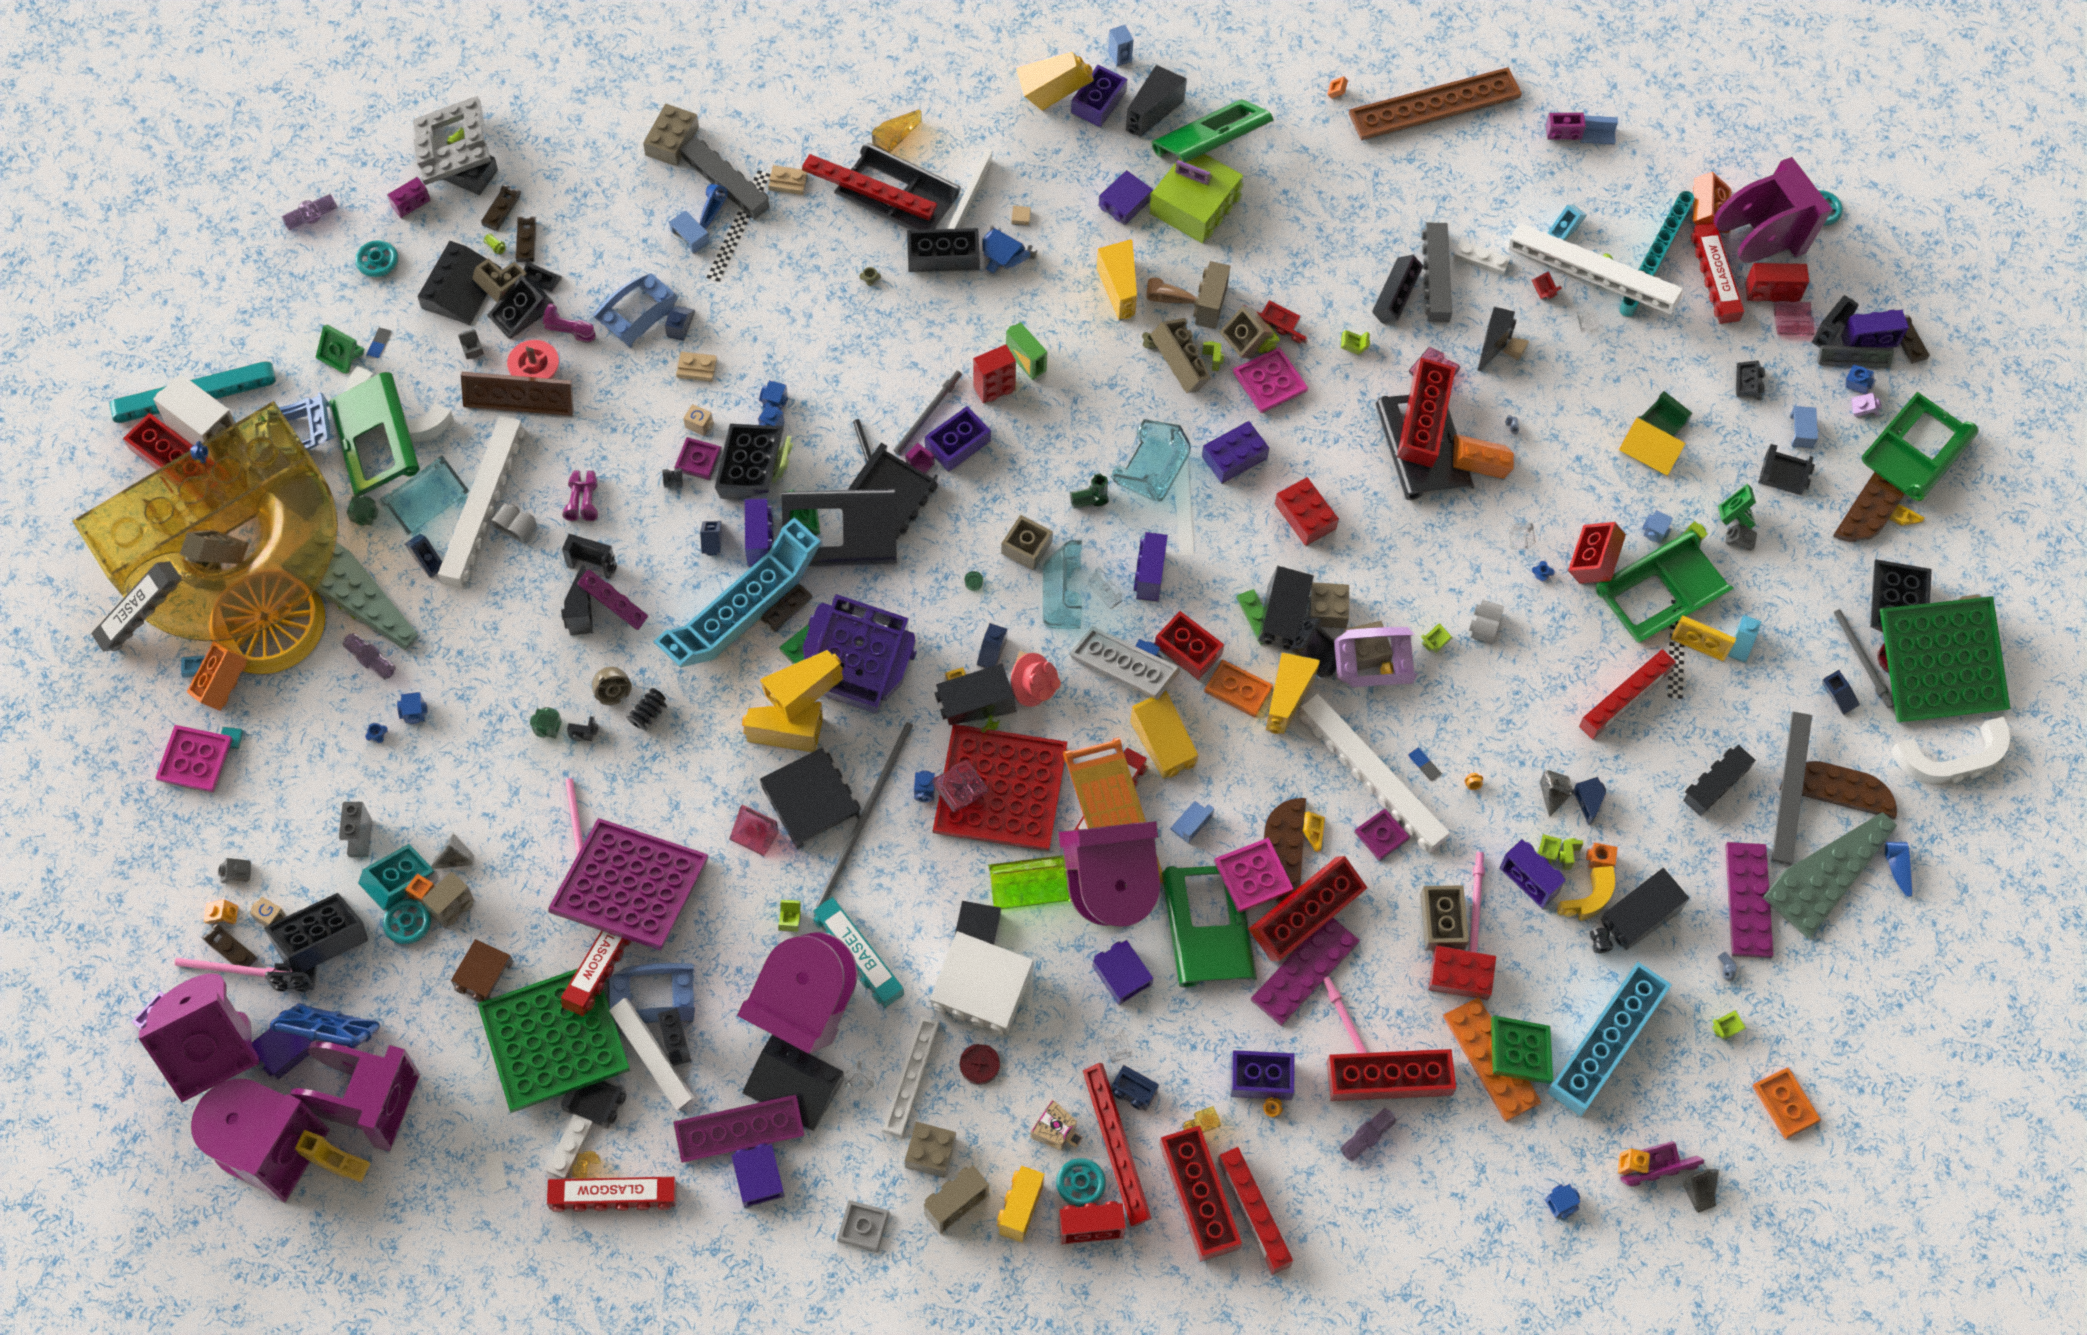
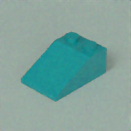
M407 844L364 868L358 884L385 911L392 904L408 895L405 889L416 874L427 879L435 870L410 844Z

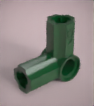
M1101 473L1095 474L1094 478L1091 479L1089 488L1070 492L1072 507L1075 509L1088 505H1094L1095 507L1106 505L1109 502L1107 477Z

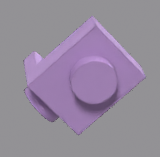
M1874 393L1851 398L1855 417L1873 412L1876 417L1880 416L1879 409H1882L1881 401L1875 397Z

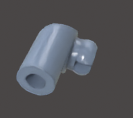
M1508 415L1505 424L1510 425L1509 429L1512 434H1517L1519 432L1518 418Z
M1725 951L1718 958L1724 965L1723 978L1731 981L1736 976L1737 965Z

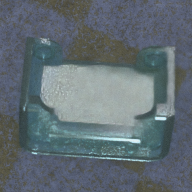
M1143 419L1137 429V436L1141 442L1127 467L1117 466L1113 470L1111 477L1116 484L1153 501L1161 502L1165 499L1191 452V444L1181 425Z
M441 455L430 466H426L418 474L392 490L391 494H385L378 502L407 536L410 534L415 536L422 531L420 527L455 502L460 504L468 498L466 494L469 493V490L443 455Z
M1082 540L1066 542L1043 564V623L1048 628H1081L1082 598L1075 591H1067V578H1071L1074 570L1081 569Z

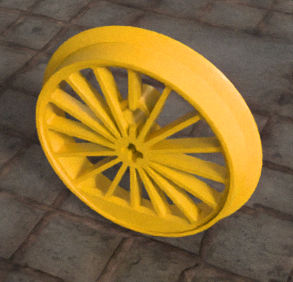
M277 570L252 572L232 582L219 596L210 618L209 632L211 642L216 641L247 658L246 668L243 672L269 674L283 671L302 661L316 647L325 626V608L318 592L289 573ZM267 583H277L267 605ZM262 584L263 608L251 588L255 585ZM283 584H287V585L292 586V587L275 603L276 598H277V596H278V594H279V592H280V589H281L282 585H283ZM249 588L259 610L239 594ZM297 590L304 594V596L292 602H286ZM234 598H237L252 611L229 606ZM309 601L310 610L293 611L292 608ZM288 609L287 612L280 613L281 610ZM226 610L246 615L245 617L225 619L223 617ZM310 616L308 625L291 622L294 617ZM245 623L230 631L227 627V624ZM278 624L305 630V632L297 640ZM275 627L295 644L283 651L273 628ZM247 630L236 642L234 641L232 636ZM263 630V657H251ZM267 631L271 632L280 653L268 656ZM255 632L246 654L243 655L239 647Z

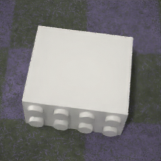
M182 374L172 379L153 398L166 425L192 445H196L197 441H201L202 445L208 448V457L222 468L226 469L247 449L230 410Z
M957 931L930 997L932 1007L938 1013L945 1015L948 1012L953 1014V1018L959 1021L969 1020L977 1028L983 1029L987 1027L996 1035H1008L1034 970L1033 960Z

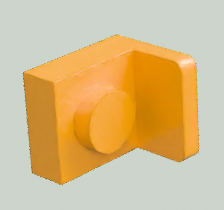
M1633 1148L1620 1153L1618 1174L1627 1175L1634 1171L1643 1174L1648 1173L1650 1154Z

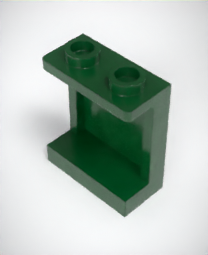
M1663 391L1659 395L1658 400L1638 418L1675 436L1689 422L1692 412Z

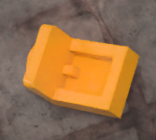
M225 899L206 903L203 922L214 924L225 921L229 924H236L238 905Z

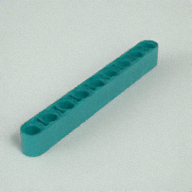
M1682 191L1678 195L1638 271H1643L1653 277L1656 275L1694 201L1693 193ZM1624 296L1619 312L1625 317H1631L1635 314L1640 302Z
M264 361L190 381L214 399L272 385L276 382L273 364ZM166 386L110 401L109 406L112 420L115 423H124L144 418L149 413L152 415L159 414L160 411L153 398Z

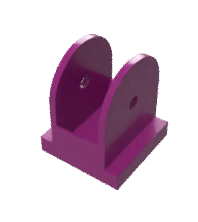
M1790 157L1781 160L1773 175L1752 182L1733 194L1717 211L1714 217V225L1720 231H1730L1751 224L1754 230L1743 240L1737 252L1738 257L1744 263L1756 262L1788 249L1796 258L1807 253L1833 209L1795 159Z
M1156 821L1058 832L1060 848L1064 850L1069 897L1075 910L1084 919L1101 926L1123 927L1136 924L1150 914L1157 903L1160 892L1155 838H1158Z
M823 932L808 933L781 942L767 957L749 998L743 1001L737 1016L809 1054L831 1045L839 1030L837 1026L857 984L858 970L853 953L842 940Z
M219 974L199 975L171 989L154 1004L147 1016V1026L139 1030L140 1042L181 1103L259 1064V1056L252 1046L251 1021L245 1013L235 1010L227 998L226 983Z
M321 1041L310 1043L308 1053L313 1058L335 1070L352 1075L344 1098L302 1088L292 1089L289 1095L301 1100L316 1116L361 1129L374 1148L390 1152L420 1077V1073L406 1050L389 1045L385 1056L380 1057L334 1043Z
M242 1078L227 1080L211 1088L198 1102L191 1120L193 1140L204 1154L214 1159L216 1164L229 1175L267 1192L271 1197L283 1203L287 1201L310 1163L309 1160L295 1150L302 1133L306 1130L325 1139L330 1131L301 1100L289 1094L285 1096L255 1081Z

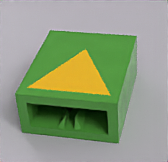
M1021 322L1010 326L1006 331V344L1016 363L1034 380L1047 371V350Z

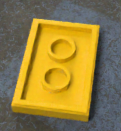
M1636 417L1619 450L1668 476L1686 443Z
M1683 615L1670 638L1723 662L1736 641V638Z

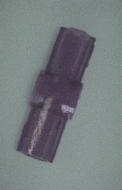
M328 194L313 202L305 200L299 204L298 209L281 217L286 228L291 230L306 222L308 224L316 223L321 215L338 207L332 195Z
M355 633L348 634L342 643L343 647L356 656V659L365 668L372 669L384 680L394 674L395 665L382 656V653L373 644H367Z
M1383 1108L1373 1119L1361 1125L1355 1132V1135L1340 1148L1343 1156L1353 1162L1367 1148H1372L1382 1138V1135L1396 1123L1397 1119L1390 1110Z

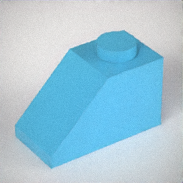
M1574 204L1567 205L1547 234L1565 241L1578 229L1587 214Z
M1745 615L1742 616L1734 635L1736 641L1728 657L1746 663L1762 621Z

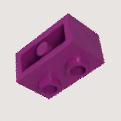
M1584 112L1549 113L1546 122L1547 140L1582 139L1586 127Z
M418 177L387 194L391 207L400 218L431 201L426 186Z

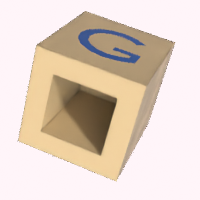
M694 404L691 405L683 418L685 428L703 436L714 425L712 412Z
M264 897L256 901L250 911L253 919L264 926H268L286 916L281 907Z

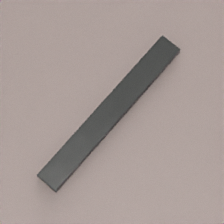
M1794 711L1791 713L1771 861L1786 864L1793 863L1812 715Z

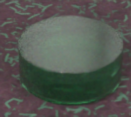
M977 571L968 572L964 578L966 588L971 591L979 590L983 586V576Z

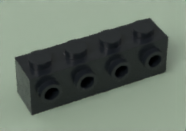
M1414 254L1398 257L1372 310V313L1381 323L1398 321L1423 268L1422 263Z
M1737 745L1734 749L1729 748L1724 753L1722 761H1715L1710 767L1712 770L1708 774L1704 772L1698 778L1699 782L1696 785L1691 784L1686 789L1685 793L1687 795L1683 801L1699 816H1702L1755 763L1756 759L1740 745Z

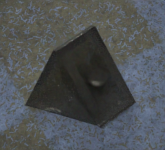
M1546 770L1539 783L1550 818L1574 792L1569 776Z
M453 833L435 857L432 869L473 865L474 855Z
M1719 1169L1703 1170L1689 1176L1683 1183L1697 1213L1716 1206L1715 1196Z

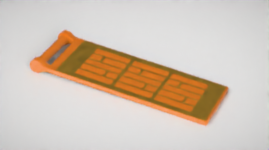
M1119 737L1112 739L1110 742L1079 750L1063 751L1064 760L1067 763L1087 828L1146 822ZM1110 749L1116 750V754L1077 764L1073 762V759ZM1157 857L1160 883H1163L1162 869Z

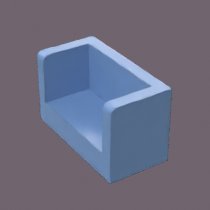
M1126 25L1109 30L1108 52L1116 67L1132 62L1134 39Z
M686 210L669 221L670 231L673 234L678 232L689 243L693 254L710 243L708 232Z
M1794 406L1790 414V418L1794 419L1795 431L1791 446L1813 448L1818 440L1817 409L1815 407Z

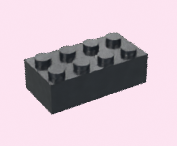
M978 228L907 230L908 272L980 270Z

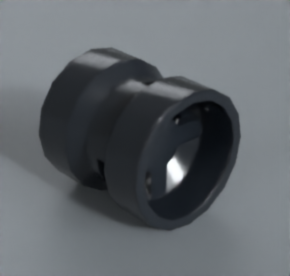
M675 468L674 471L662 469L664 488H670L672 485L677 487L683 486L681 468Z
M1597 928L1590 931V938L1594 941L1592 946L1594 953H1606L1613 950V944L1609 940V928Z

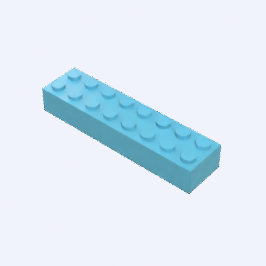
M1637 961L1555 1079L1547 1094L1582 1117L1672 984Z

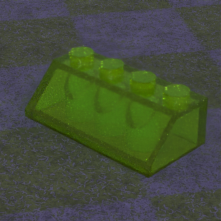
M1064 855L988 864L992 901L995 907L1008 909L1071 901L1068 892Z

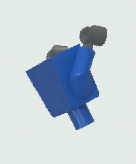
M994 225L990 226V231L982 239L983 255L986 259L990 260L985 269L992 274H995L999 266L1008 270L1027 259H1034L1038 250L1031 251L1032 245H1029L1027 250H1025L1026 248L1021 242L1001 232V228H994Z

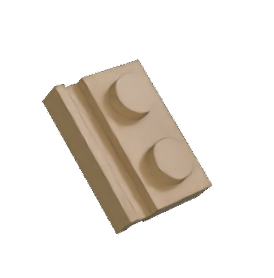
M773 165L768 190L803 195L808 173L802 171V169Z
M680 352L676 377L713 382L717 356Z

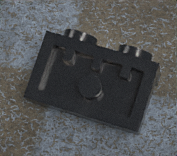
M1759 360L1737 363V397L1756 395L1757 400H1762V393L1765 392V386L1762 382V378H1765V368L1761 367Z

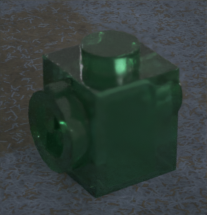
M365 495L352 496L346 512L350 522H355L361 526H372L379 512L375 505L376 501Z
M550 707L537 708L535 715L533 714L530 719L533 733L541 738L547 736L556 739L562 723L559 712Z

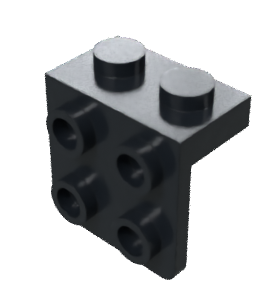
M275 963L274 968L278 971L286 972H265V978L276 991L285 992L287 989H295L298 992H307V990H314L317 966L305 972H290L284 963Z

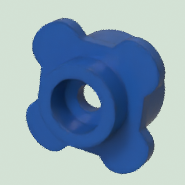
M197 441L196 445L191 447L192 458L200 460L201 463L206 462L208 448L202 445L201 441Z
M1541 561L1537 567L1534 566L1532 568V573L1540 581H1546L1555 572L1553 568L1547 565L1546 561Z
M371 723L365 738L368 741L374 740L377 743H382L388 728L385 725L381 726L378 723Z

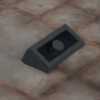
M526 262L523 269L527 273L526 277L532 279L539 287L551 292L562 277L530 262Z

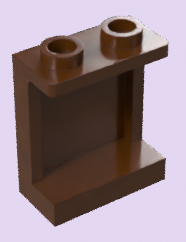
M475 939L451 979L454 990L462 995H465V993L472 995V998L477 1002L491 999L490 995L506 967L510 969L513 959L511 955Z

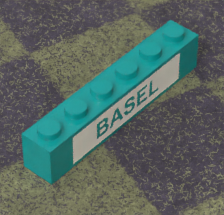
M833 897L813 910V921L819 929L822 927L826 933L839 938L849 947L856 960L858 975L861 977L860 982L866 990L868 988L873 993L872 998L878 1005L881 1004L886 1008L904 995L903 986Z

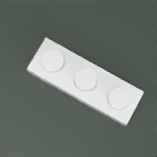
M1463 241L1459 242L1454 254L1455 259L1501 275L1505 274L1510 261V257Z
M573 1114L546 1169L547 1173L567 1179L593 1126L592 1121Z

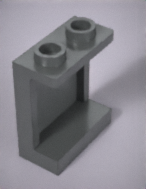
M343 802L339 839L348 840V857H368L372 819L363 802Z

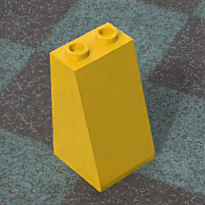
M1073 52L1016 69L1024 97L1041 111L1094 81L1092 67Z
M1129 239L1098 248L1096 269L1118 320L1131 318L1136 313L1137 288L1133 241Z
M826 650L763 677L760 682L764 695L790 722L843 680V669L840 666L841 661L836 654L832 655Z
M1281 653L1265 730L1273 734H1284L1315 681L1320 660Z
M1166 690L1158 700L1150 697L1132 706L1130 723L1163 779L1167 777L1172 778L1179 771L1189 770L1196 765L1198 753Z
M814 702L790 722L787 721L775 706L748 708L747 715H743L742 726H744L743 734L746 735L747 742L814 752L817 749L823 723L822 702Z

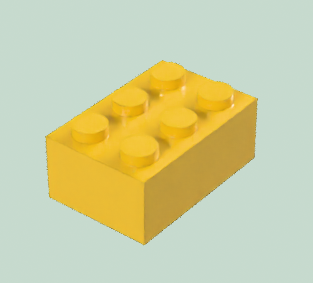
M1022 1165L1019 1171L1015 1170L1011 1181L1012 1191L1008 1190L1004 1199L1005 1210L1001 1209L997 1218L999 1235L1023 1243L1044 1186L1045 1173Z

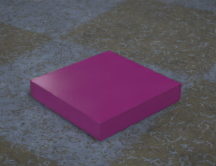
M686 437L674 469L681 468L684 474L710 480L722 447Z
M1385 808L1354 831L1379 862L1410 839V836Z

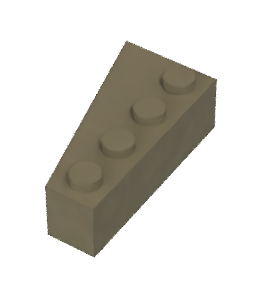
M1186 318L1163 321L1150 336L1186 394L1197 392L1211 378L1203 359L1198 356V346L1192 342L1193 334L1191 330H1187L1186 324L1188 322Z
M216 530L187 532L180 555L186 556L185 560L193 563L199 561L242 564L249 543Z

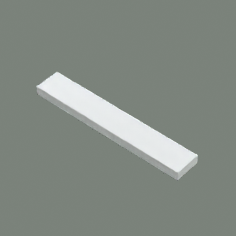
M985 149L947 229H960L991 165L992 150Z
M623 998L609 1010L676 1111L682 1109L695 1097L627 998Z
M920 1016L882 1132L903 1137L940 1022Z

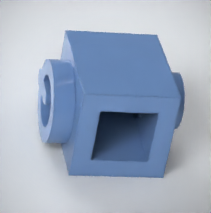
M1658 510L1655 511L1654 515L1649 514L1642 527L1645 530L1643 536L1647 537L1650 541L1660 544L1663 537L1668 538L1672 530L1669 526L1673 518Z

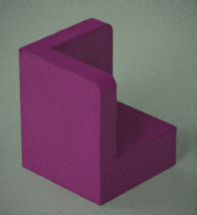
M919 443L905 455L906 463L925 474L935 464L934 454Z

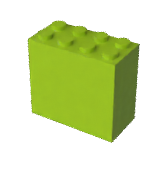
M1206 154L1200 155L1186 163L1210 172L1212 178L1209 184L1206 185L1175 173V163L1152 191L1149 214L1202 244L1206 239H1210L1215 227L1221 225L1223 217L1231 212L1233 204L1239 202L1242 197L1241 189L1244 185L1241 173Z

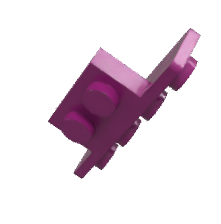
M590 569L579 580L578 585L635 630H639L648 618L644 611Z
M1671 1141L1640 1150L1650 1154L1648 1173L1637 1172L1620 1177V1180L1630 1187L1638 1186L1641 1184V1181H1655L1660 1179L1662 1175L1672 1176L1679 1174V1171L1683 1169L1699 1168L1698 1165L1704 1164V1159L1693 1156L1680 1160L1676 1142Z

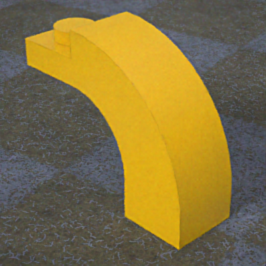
M1613 866L1593 868L1590 874L1592 894L1583 899L1560 901L1557 906L1558 915L1571 917L1578 914L1579 921H1583L1599 914L1607 905L1615 888Z
M306 1130L302 1133L295 1147V1150L301 1156L319 1167L343 1178L347 1177L360 1183L371 1164L367 1160L334 1147L324 1137Z

